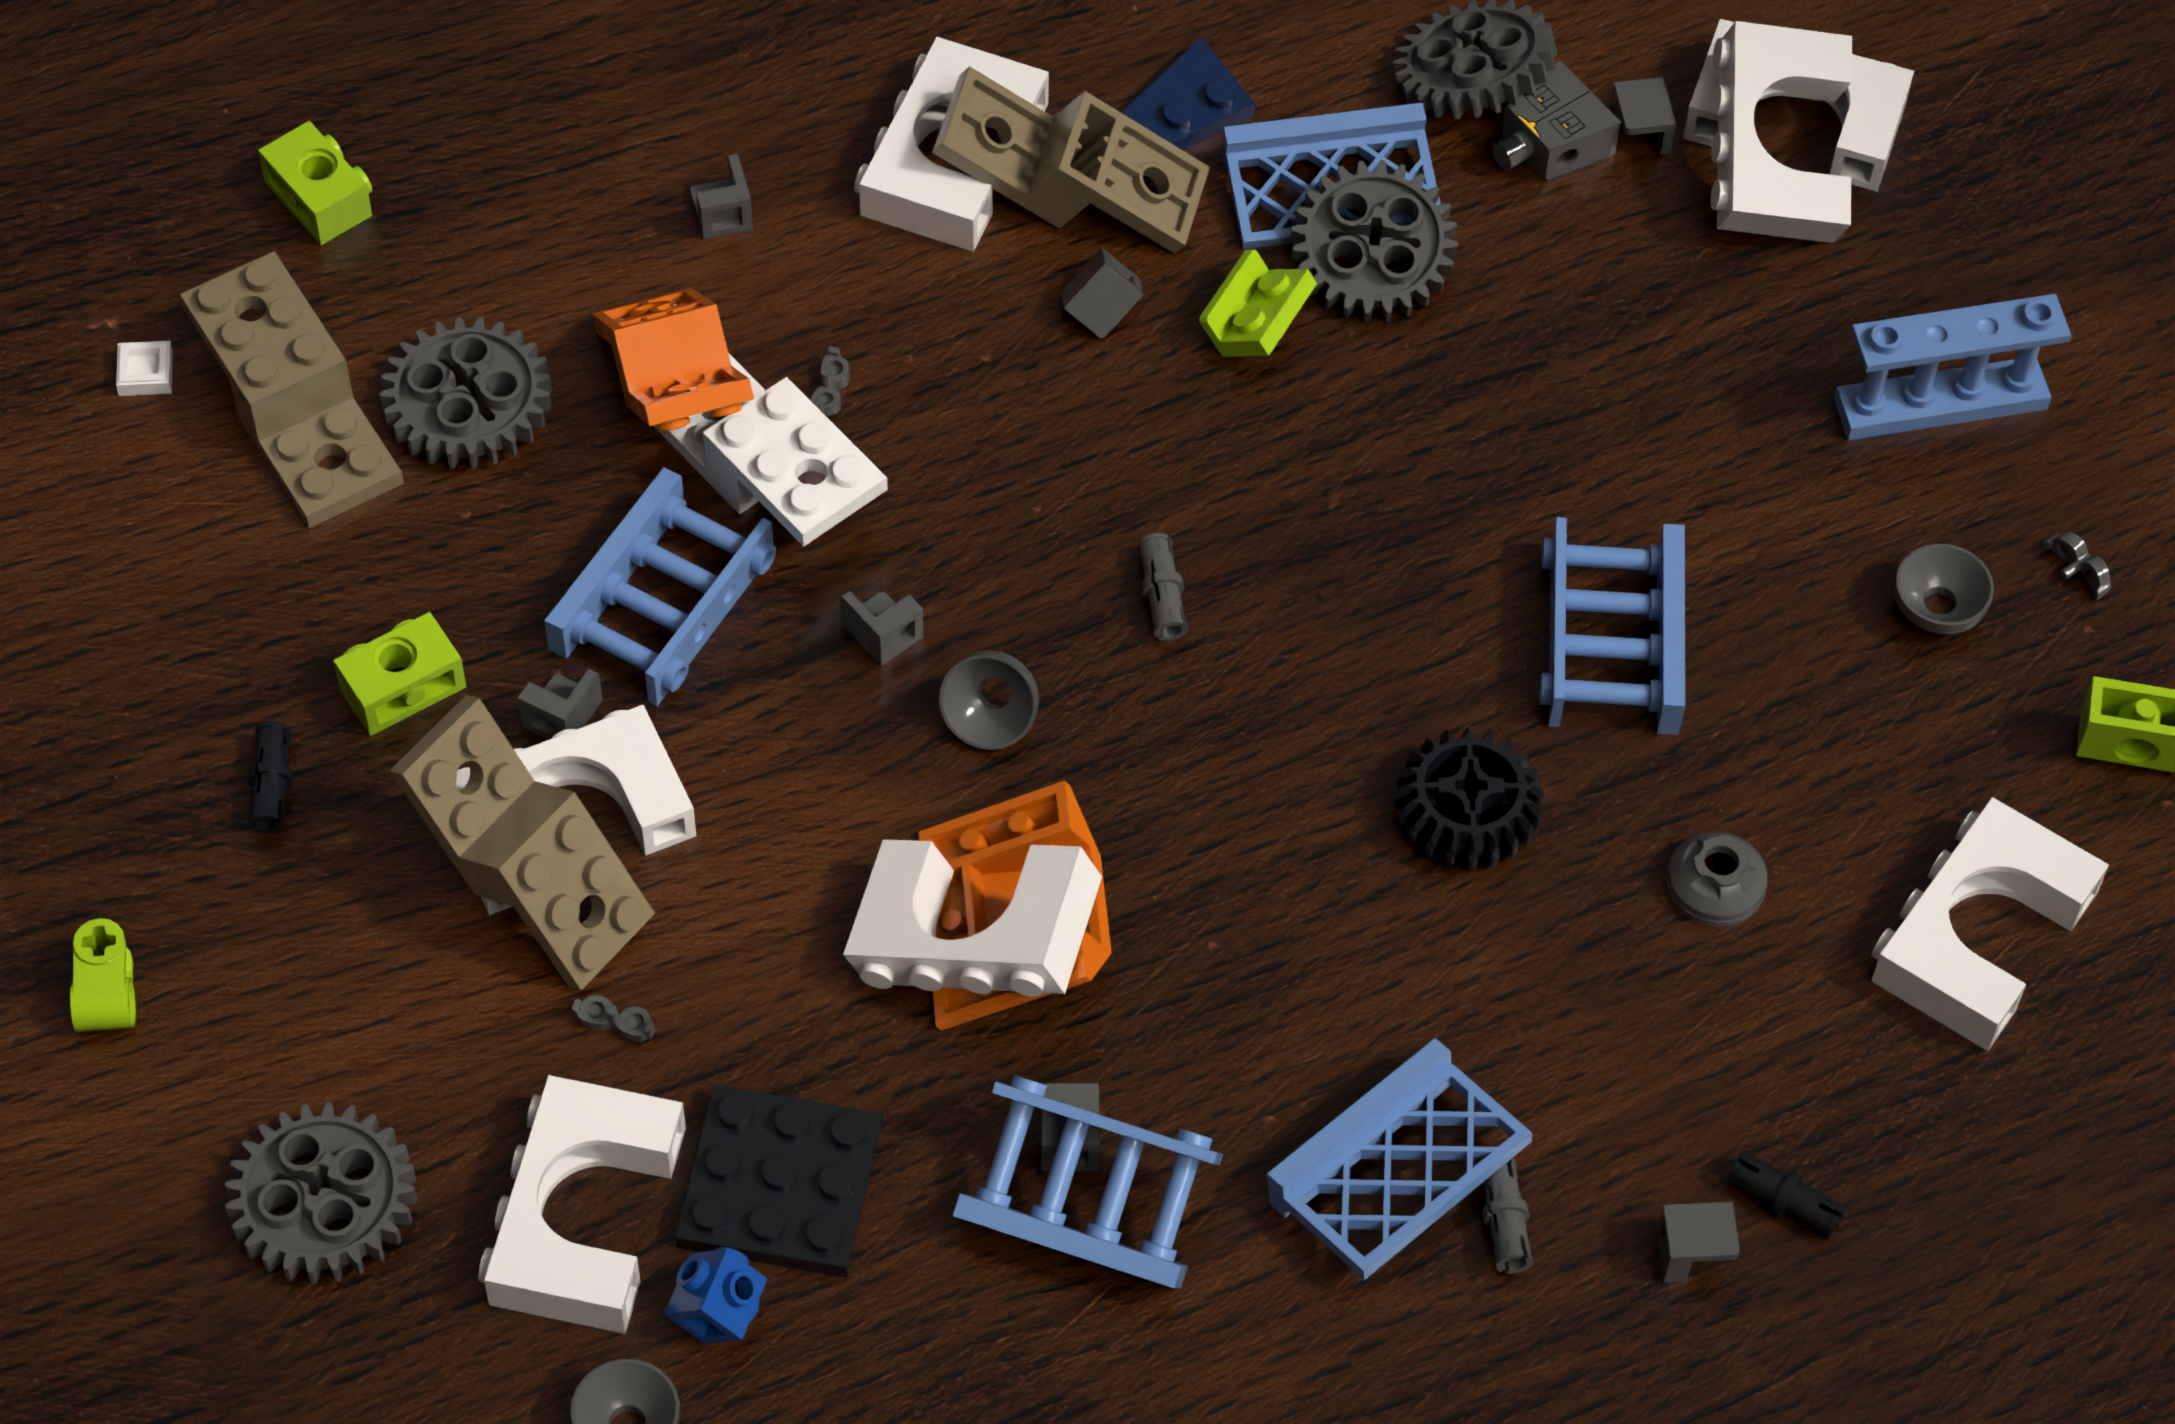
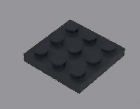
M714 1084L675 1237L677 1248L705 1252L717 1250L719 1247H728L743 1253L749 1261L848 1278L883 1128V1114Z

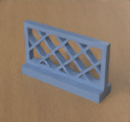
M1423 103L1224 127L1220 153L1223 169H1227L1242 250L1297 243L1291 240L1292 227L1286 228L1288 225H1301L1295 220L1297 207L1305 205L1307 190L1320 193L1317 191L1320 177H1327L1330 174L1337 178L1339 167L1337 164L1347 154L1357 153L1371 162L1367 168L1368 172H1376L1379 161L1384 160L1387 173L1393 175L1399 166L1387 159L1389 154L1396 148L1415 146L1418 162L1409 173L1405 172V179L1411 181L1421 172L1424 175L1422 187L1424 192L1437 187L1425 133L1427 120ZM1309 160L1322 170L1308 185L1287 171L1295 161ZM1259 166L1272 176L1258 191L1241 180L1239 168ZM1279 180L1301 194L1289 210L1267 197ZM1245 196L1252 200L1248 206L1246 205ZM1440 198L1438 199L1435 205L1441 204ZM1259 205L1281 219L1273 230L1251 231L1249 217ZM1346 209L1339 213L1343 219L1348 221L1360 219ZM1396 214L1390 218L1392 222L1400 226H1408L1414 223V220L1405 214ZM1334 234L1329 236L1330 239L1338 238Z
M1434 1038L1267 1173L1269 1204L1284 1218L1292 1214L1365 1280L1532 1142V1132L1451 1063V1051ZM1452 1086L1468 1100V1112L1433 1111L1434 1099ZM1427 1106V1111H1420ZM1474 1106L1481 1112H1474ZM1402 1125H1427L1426 1146L1392 1145V1133ZM1433 1126H1467V1146H1433ZM1474 1126L1499 1127L1510 1137L1498 1147L1474 1146ZM1385 1140V1145H1379L1382 1141ZM1360 1159H1385L1384 1180L1350 1179V1167ZM1391 1160H1426L1425 1181L1391 1180ZM1432 1160L1467 1161V1173L1457 1181H1432ZM1473 1161H1480L1473 1167ZM1343 1174V1179H1337ZM1319 1193L1343 1194L1342 1215L1316 1214L1306 1203ZM1349 1194H1384L1383 1215H1349ZM1391 1195H1425V1207L1415 1216L1390 1215ZM1432 1195H1439L1432 1201ZM1334 1229H1341V1235ZM1348 1229L1383 1230V1241L1364 1257L1348 1243ZM1390 1230H1397L1390 1235Z

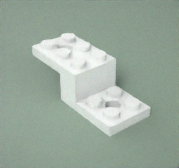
M730 354L731 366L749 378L754 399L741 402V411L730 414L722 420H707L702 416L703 413L689 416L690 424L684 427L659 431L739 514L760 502L803 547L888 490L887 477L787 377L765 390ZM808 471L820 472L826 477L824 481L816 485L803 484L798 480L801 474Z

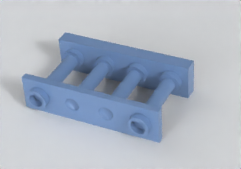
M2050 294L1853 324L1851 332L1866 376L1864 383L1836 387L1834 402L1847 440L2048 410L2052 397L2037 357L2041 346L2070 342L2072 336L2057 295ZM2017 350L2014 360L1988 363L1990 354ZM1967 358L1965 367L1937 371L1939 363L1942 361ZM1917 365L1914 375L1887 379L1889 369Z
M663 467L544 620L548 649L567 659L579 643L585 644L588 641L645 671L648 702L658 706L669 690L675 692L682 685L687 676L691 661L757 574H765L772 565L776 555V547L773 543L772 522L762 518L748 538L686 507L682 476ZM677 526L734 556L720 575L716 576L658 546L657 541L667 528L673 529ZM648 564L704 593V596L688 615L628 584V579L638 566L644 567ZM619 603L674 631L675 634L660 654L598 623V618L609 604L613 606Z
M1556 517L1553 538L1543 537L1541 551V569L1551 570L1549 673H1541L1539 686V705L1549 706L1548 727L1560 726L1564 701L1647 706L1648 712H1657V734L1679 735L1685 710V525L1663 524L1659 545L1650 544L1649 549L1567 544V518ZM1566 566L1648 571V576L1657 577V589H1650L1649 594L1566 589ZM1566 610L1647 615L1648 621H1657V634H1650L1649 639L1566 634ZM1565 655L1647 660L1648 666L1657 667V680L1650 679L1649 685L1566 680Z
M1016 1075L1013 1077L1011 1086L995 1082L992 1093L1010 1098L1012 1103L985 1187L979 1186L976 1196L959 1194L953 1216L1171 1288H1181L1188 1266L1174 1261L1177 1250L1172 1249L1199 1161L1202 1160L1215 1165H1220L1223 1154L1209 1150L1213 1139L1179 1128L1175 1139L1044 1097L1047 1085ZM1034 1107H1038L1065 1116L1067 1120L1040 1205L1033 1204L1031 1214L1009 1207L1012 1197L1008 1196L1007 1192ZM1090 1124L1121 1134L1122 1138L1095 1223L1088 1222L1086 1232L1065 1226L1064 1222L1067 1215L1061 1212ZM1144 1142L1177 1152V1156L1150 1241L1144 1240L1141 1250L1119 1243L1122 1233L1117 1231Z

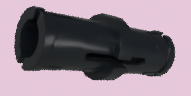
M266 721L257 725L255 730L254 764L248 770L247 780L248 784L252 787L248 824L251 829L255 827L256 832L264 834L277 833L285 827V796L287 789L292 785L293 777L292 770L288 767L292 731L289 726L285 727L284 723L278 721Z
M1746 1150L1741 1153L1738 1159L1740 1162L1735 1163L1728 1177V1184L1735 1185L1772 1206L1771 1212L1779 1217L1786 1213L1823 1233L1825 1237L1829 1239L1832 1237L1836 1230L1835 1226L1838 1227L1846 1212L1847 1205L1840 1204L1803 1184V1176L1793 1171L1790 1175H1787L1750 1155Z

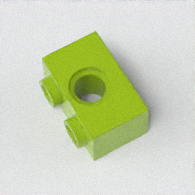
M310 120L258 150L264 182L321 246L372 216L369 200L372 186L368 177L359 166L352 168L345 161L342 150L336 140L330 134L323 136Z
M431 612L416 619L402 621L390 632L366 644H357L349 648L342 656L333 660L339 689L370 736L466 688L462 659ZM396 668H405L399 672H390Z
M2093 676L2080 711L2076 756L2175 772V689Z

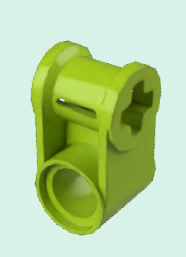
M97 918L89 920L80 926L74 936L73 982L70 988V1007L75 1032L135 1027L136 1002L133 985V958L130 950L126 947L123 930L110 919Z

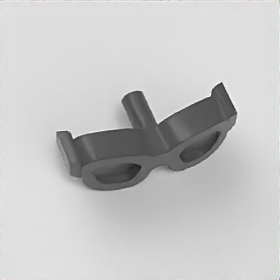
M830 346L828 355L824 357L821 365L822 385L815 390L810 399L825 416H832L840 411L842 402L838 390L844 389L850 381L848 361L840 355L838 347Z
M2065 532L2062 535L2057 533L2043 543L2042 548L2045 550L2051 548L2056 555L2070 563V565L2060 571L2063 579L2066 580L2080 571L2088 585L2095 592L2094 598L2096 600L2110 591V573L2106 563L2098 555L2091 556L2088 553L2085 542L2078 535L2072 532Z
M600 995L588 996L582 1002L580 999H575L571 1007L573 1016L579 1019L583 1026L593 1030L604 1031L612 1029L618 1031L622 1037L634 1042L651 1040L655 1033L654 1023L649 1013L641 1007H628L619 1014L617 1007L609 999Z

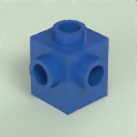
M719 1247L717 1250L691 1253L678 1271L677 1285L664 1315L705 1345L742 1340L749 1323L758 1312L759 1298L767 1278L748 1265L749 1259L743 1253L732 1248Z

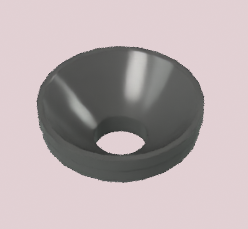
M1931 544L1912 551L1903 559L1895 579V599L1905 617L1916 626L1938 634H1955L1974 627L1983 619L1988 611L1994 594L1993 578L1983 561L1972 552L1950 544ZM1934 594L1943 595L1951 600L1954 610L1948 614L1933 613L1925 606L1924 599Z
M986 650L967 655L952 666L943 679L939 694V704L945 723L955 736L976 748L993 750L1013 745L1026 735L1038 713L1039 693L1032 674L1023 663L1006 653ZM989 677H998L1005 681L1010 688V700L1002 705L988 702L981 693L982 681Z
M1709 831L1693 835L1678 846L1667 866L1665 883L1673 904L1691 920L1707 926H1733L1753 916L1762 905L1767 891V870L1760 853L1749 842L1728 832ZM1724 853L1735 861L1737 869L1729 875H1718L1707 868L1704 860L1710 854Z
M619 1359L596 1367L583 1378L576 1388L571 1401L572 1424H611L618 1414L622 1412H635L644 1418L645 1424H679L680 1402L677 1390L671 1379L661 1369L637 1359Z

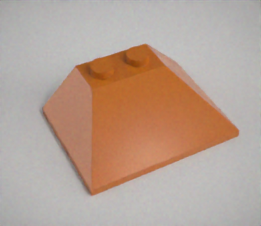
M1065 780L919 831V841H932L954 870L936 924V938L946 940L967 938L985 930L1000 918L1014 896L1030 845L1081 846L1102 875V879L1067 989L1091 981L1111 955L1101 855L1074 793ZM941 988L939 991H933L936 1027L942 1031L1053 993H1042L1040 996L1030 997L1015 991L991 990L988 994H978L961 988Z

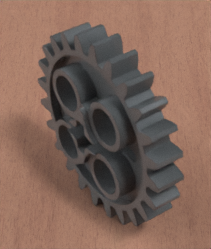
M1471 0L1466 10L1461 11L1457 6L1451 5L1450 15L1444 17L1434 12L1431 14L1432 24L1417 23L1415 26L1418 35L1407 34L1403 36L1405 46L1396 48L1397 60L1393 61L1400 94H1405L1408 104L1423 103L1424 110L1428 111L1433 108L1437 118L1443 116L1448 110H1453L1454 118L1460 119L1464 112L1472 110L1475 118H1479L1483 108L1487 107L1499 113L1501 112L1500 103L1504 101L1518 105L1520 104L1518 94L1521 92L1534 95L1536 93L1534 82L1544 83L1548 81L1546 71L1555 69L1554 57L1558 55L1550 22L1545 23L1542 12L1532 14L1531 6L1528 4L1516 10L1514 0H1509L1502 7H1497L1496 0H1489L1485 7H1478L1476 1Z
M1361 160L1358 162L1357 174L1352 176L1343 166H1339L1337 182L1334 183L1325 176L1320 177L1319 189L1321 194L1307 190L1305 203L1308 207H1297L1295 220L1301 225L1292 226L1291 240L1298 243L1292 246V260L1303 261L1298 266V269L1308 268L1316 280L1317 285L1311 292V296L1324 290L1327 292L1324 303L1326 309H1329L1338 301L1344 303V318H1348L1355 307L1362 309V317L1366 323L1371 319L1373 310H1380L1384 320L1390 322L1392 308L1397 306L1406 317L1411 316L1412 300L1414 299L1426 307L1429 305L1430 300L1428 288L1441 293L1444 286V279L1441 275L1452 274L1454 262L1448 257L1456 256L1458 242L1451 239L1456 236L1457 222L1445 221L1450 217L1451 205L1450 203L1435 205L1439 199L1440 189L1434 187L1424 192L1422 190L1424 181L1422 173L1415 176L1411 181L1406 180L1405 165L1403 164L1397 168L1393 175L1387 174L1384 160L1379 161L1376 172H1368L1367 166ZM1345 209H1354L1359 211L1363 217L1357 221H1348L1343 219L1339 213ZM1396 214H1405L1410 216L1414 223L1408 226H1400L1392 222L1390 218ZM1334 234L1338 238L1331 240L1329 236ZM1369 237H1378L1380 244H1369ZM1417 242L1420 246L1415 248L1411 244ZM1341 256H1349L1357 260L1359 264L1353 268L1346 269L1338 266L1334 260ZM1391 261H1400L1408 265L1410 270L1397 274L1388 270L1385 265Z
M457 317L454 329L447 330L440 321L435 322V335L430 337L419 329L416 331L418 345L414 346L406 342L399 344L402 358H388L390 373L381 375L383 391L380 392V399L387 428L394 429L397 443L408 440L411 455L414 456L426 448L429 464H434L441 455H444L448 458L449 469H454L460 458H467L470 467L476 469L479 456L486 455L489 461L497 464L498 450L503 448L515 456L518 454L516 439L532 443L534 441L532 427L544 428V412L550 411L552 408L550 393H552L551 376L548 374L546 358L538 357L537 344L531 342L524 345L521 330H517L506 337L505 326L502 321H499L491 330L485 329L483 317H478L473 328H466L462 317Z
M326 1102L321 1116L313 1117L309 1106L303 1104L300 1120L293 1122L282 1111L279 1113L281 1128L274 1131L264 1124L258 1126L262 1138L261 1144L243 1141L242 1147L248 1161H231L230 1166L236 1179L225 1182L228 1198L232 1200L225 1204L229 1220L236 1221L232 1225L236 1240H246L244 1246L250 1259L263 1254L262 1261L265 1271L270 1273L283 1263L286 1279L292 1281L300 1269H307L311 1284H316L321 1270L329 1269L335 1282H340L342 1266L350 1264L361 1275L364 1273L362 1257L369 1254L374 1259L382 1262L385 1257L381 1242L386 1241L397 1245L401 1243L399 1229L395 1224L411 1225L412 1223L410 1208L406 1205L417 1203L415 1186L410 1185L416 1181L413 1164H406L410 1160L406 1145H396L397 1139L394 1129L388 1127L378 1132L379 1123L377 1115L372 1113L361 1123H358V1115L354 1105H350L342 1117L335 1116L332 1102ZM300 1156H316L309 1164H293L294 1160ZM364 1169L371 1171L368 1176L360 1180H350L347 1178L349 1174L356 1170ZM366 1204H369V1206H367V1207L357 1206V1205H366ZM279 1206H295V1209L287 1215L275 1216L271 1214ZM340 1219L350 1221V1224L342 1230L330 1231L326 1229L333 1221Z

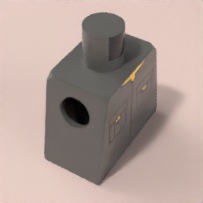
M1560 60L1555 63V69L1546 71L1548 76L1547 82H1534L1536 90L1534 95L1521 92L1518 94L1520 104L1514 105L1508 102L1504 111L1501 132L1503 139L1492 145V153L1498 165L1504 170H1510L1525 161L1542 179L1551 180L1615 154L1621 121Z

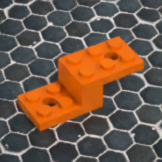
M689 288L592 313L597 334L612 346L626 406L649 426L657 425L659 431L681 428L690 424L689 416L709 411L711 417L727 416L741 411V402L754 399L749 378L731 366L716 303L694 289Z

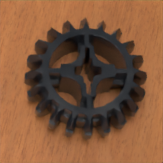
M1468 727L1462 732L1460 739H1455L1447 730L1440 736L1439 744L1426 738L1425 742L1421 745L1420 753L1411 751L1406 759L1405 768H1402L1401 772L1398 773L1396 784L1398 790L1395 792L1394 806L1399 811L1398 822L1400 829L1409 830L1408 839L1411 846L1426 843L1424 853L1427 856V860L1441 853L1445 855V863L1448 869L1456 862V859L1466 860V865L1470 872L1476 867L1477 860L1483 859L1492 869L1498 864L1500 855L1513 860L1514 856L1518 853L1519 845L1527 847L1532 841L1534 830L1540 826L1542 811L1540 809L1544 802L1543 788L1539 787L1540 776L1538 769L1528 768L1530 760L1528 759L1527 752L1512 755L1513 745L1511 739L1497 745L1493 743V736L1490 730L1482 739L1473 738ZM1465 787L1468 788L1469 799L1467 798ZM1470 800H1472L1474 807L1473 811L1470 810ZM1496 820V821H1494V822H1492V823H1488V824L1481 825V824H1483V823H1485V822H1487V821Z

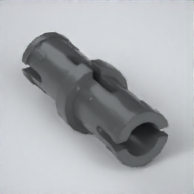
M1152 533L1144 536L1138 542V550L1141 555L1145 577L1141 582L1142 595L1150 603L1154 636H1158V639L1162 641H1172L1183 637L1188 632V624L1185 620L1181 599L1185 586L1183 577L1176 572L1171 537L1168 538V535L1165 533Z
M1514 1157L1482 1183L1486 1198V1205L1483 1207L1482 1215L1484 1224L1490 1228L1495 1265L1498 1271L1502 1272L1505 1269L1507 1274L1523 1272L1533 1265V1256L1526 1230V1222L1530 1216L1527 1202L1521 1198L1517 1179V1165Z

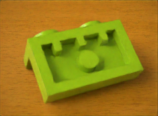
M1255 249L1245 250L1201 314L1199 322L1222 357L1269 356L1317 285V282L1308 268L1269 270Z

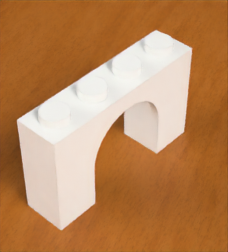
M1724 19L1719 20L1689 105L1683 139L1712 146L1714 136L1718 132V116L1713 115L1712 99L1715 88L1719 85V69L1713 67V50L1717 39L1722 38L1734 22ZM1852 54V83L1835 102L1826 101L1836 111L1842 125L1830 175L1851 177V185L1878 192L1907 102L1914 74L1913 70Z
M1735 21L1725 35L1717 39L1713 50V67L1719 69V85L1716 86L1712 99L1713 115L1718 116V132L1715 134L1712 142L1711 158L1714 163H1718V175L1712 187L1710 202L1712 210H1717V229L1834 243L1851 225V177L1794 170L1777 162L1767 153L1757 137L1754 126V111L1758 101L1772 96H1789L1835 102L1852 83V36Z
M936 37L928 54L922 53L918 57L913 71V83L908 91L902 90L899 93L894 106V119L889 128L883 126L880 129L874 146V157L869 165L864 163L860 167L855 180L854 191L860 194V216L974 252L993 215L992 185L982 183L970 175L935 164L923 155L918 146L927 135L941 128L959 75L969 66L1044 112L1048 106L1049 72Z
M644 705L630 710L611 712L598 722L579 729L563 730L555 734L551 739L525 749H514L534 781L555 787L565 785L591 786L613 797L622 807L645 856L696 837L694 808ZM470 767L457 770L455 784L458 790L464 788L468 783ZM481 896L489 915L513 907Z
M1993 797L1981 814L1973 810L1968 814L1955 839L1960 841L1953 853L1946 849L1940 853L1928 874V878L1933 880L1925 892L1918 888L1912 892L1900 913V917L1904 919L1903 923L1896 932L1887 928L1871 954V957L1878 960L1871 980L1873 983L1989 1051L2016 1012L2026 984L1969 950L1954 932L1949 918V910L1960 901L1975 895H2003L2027 905L2067 930L2072 931L2099 892L2109 864Z
M882 840L843 953L845 958L858 972L863 982L880 989H888L892 985L916 986L926 991H939L941 988H961L978 994H988L991 990L1015 991L1030 997L1040 996L1042 993L1065 994L1102 879V875L1081 846L1030 845L1014 896L1000 918L988 928L973 936L963 939L946 940L936 938V924L954 870L932 841Z
M548 1075L543 1094H534L527 1116V1127L531 1128L530 1136L526 1146L519 1144L516 1148L511 1167V1178L516 1179L511 1196L503 1195L498 1204L495 1229L499 1230L495 1247H486L484 1250L478 1279L479 1282L485 1283L490 1306L625 1334L641 1283L637 1256L584 1246L565 1240L546 1224L542 1217L543 1208L552 1190L563 1179L586 1168L599 1166L615 1167L671 1179L686 1130L683 1102Z

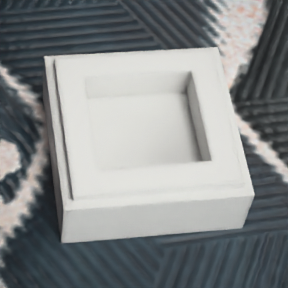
M170 341L118 343L116 387L119 396L172 394L173 350Z

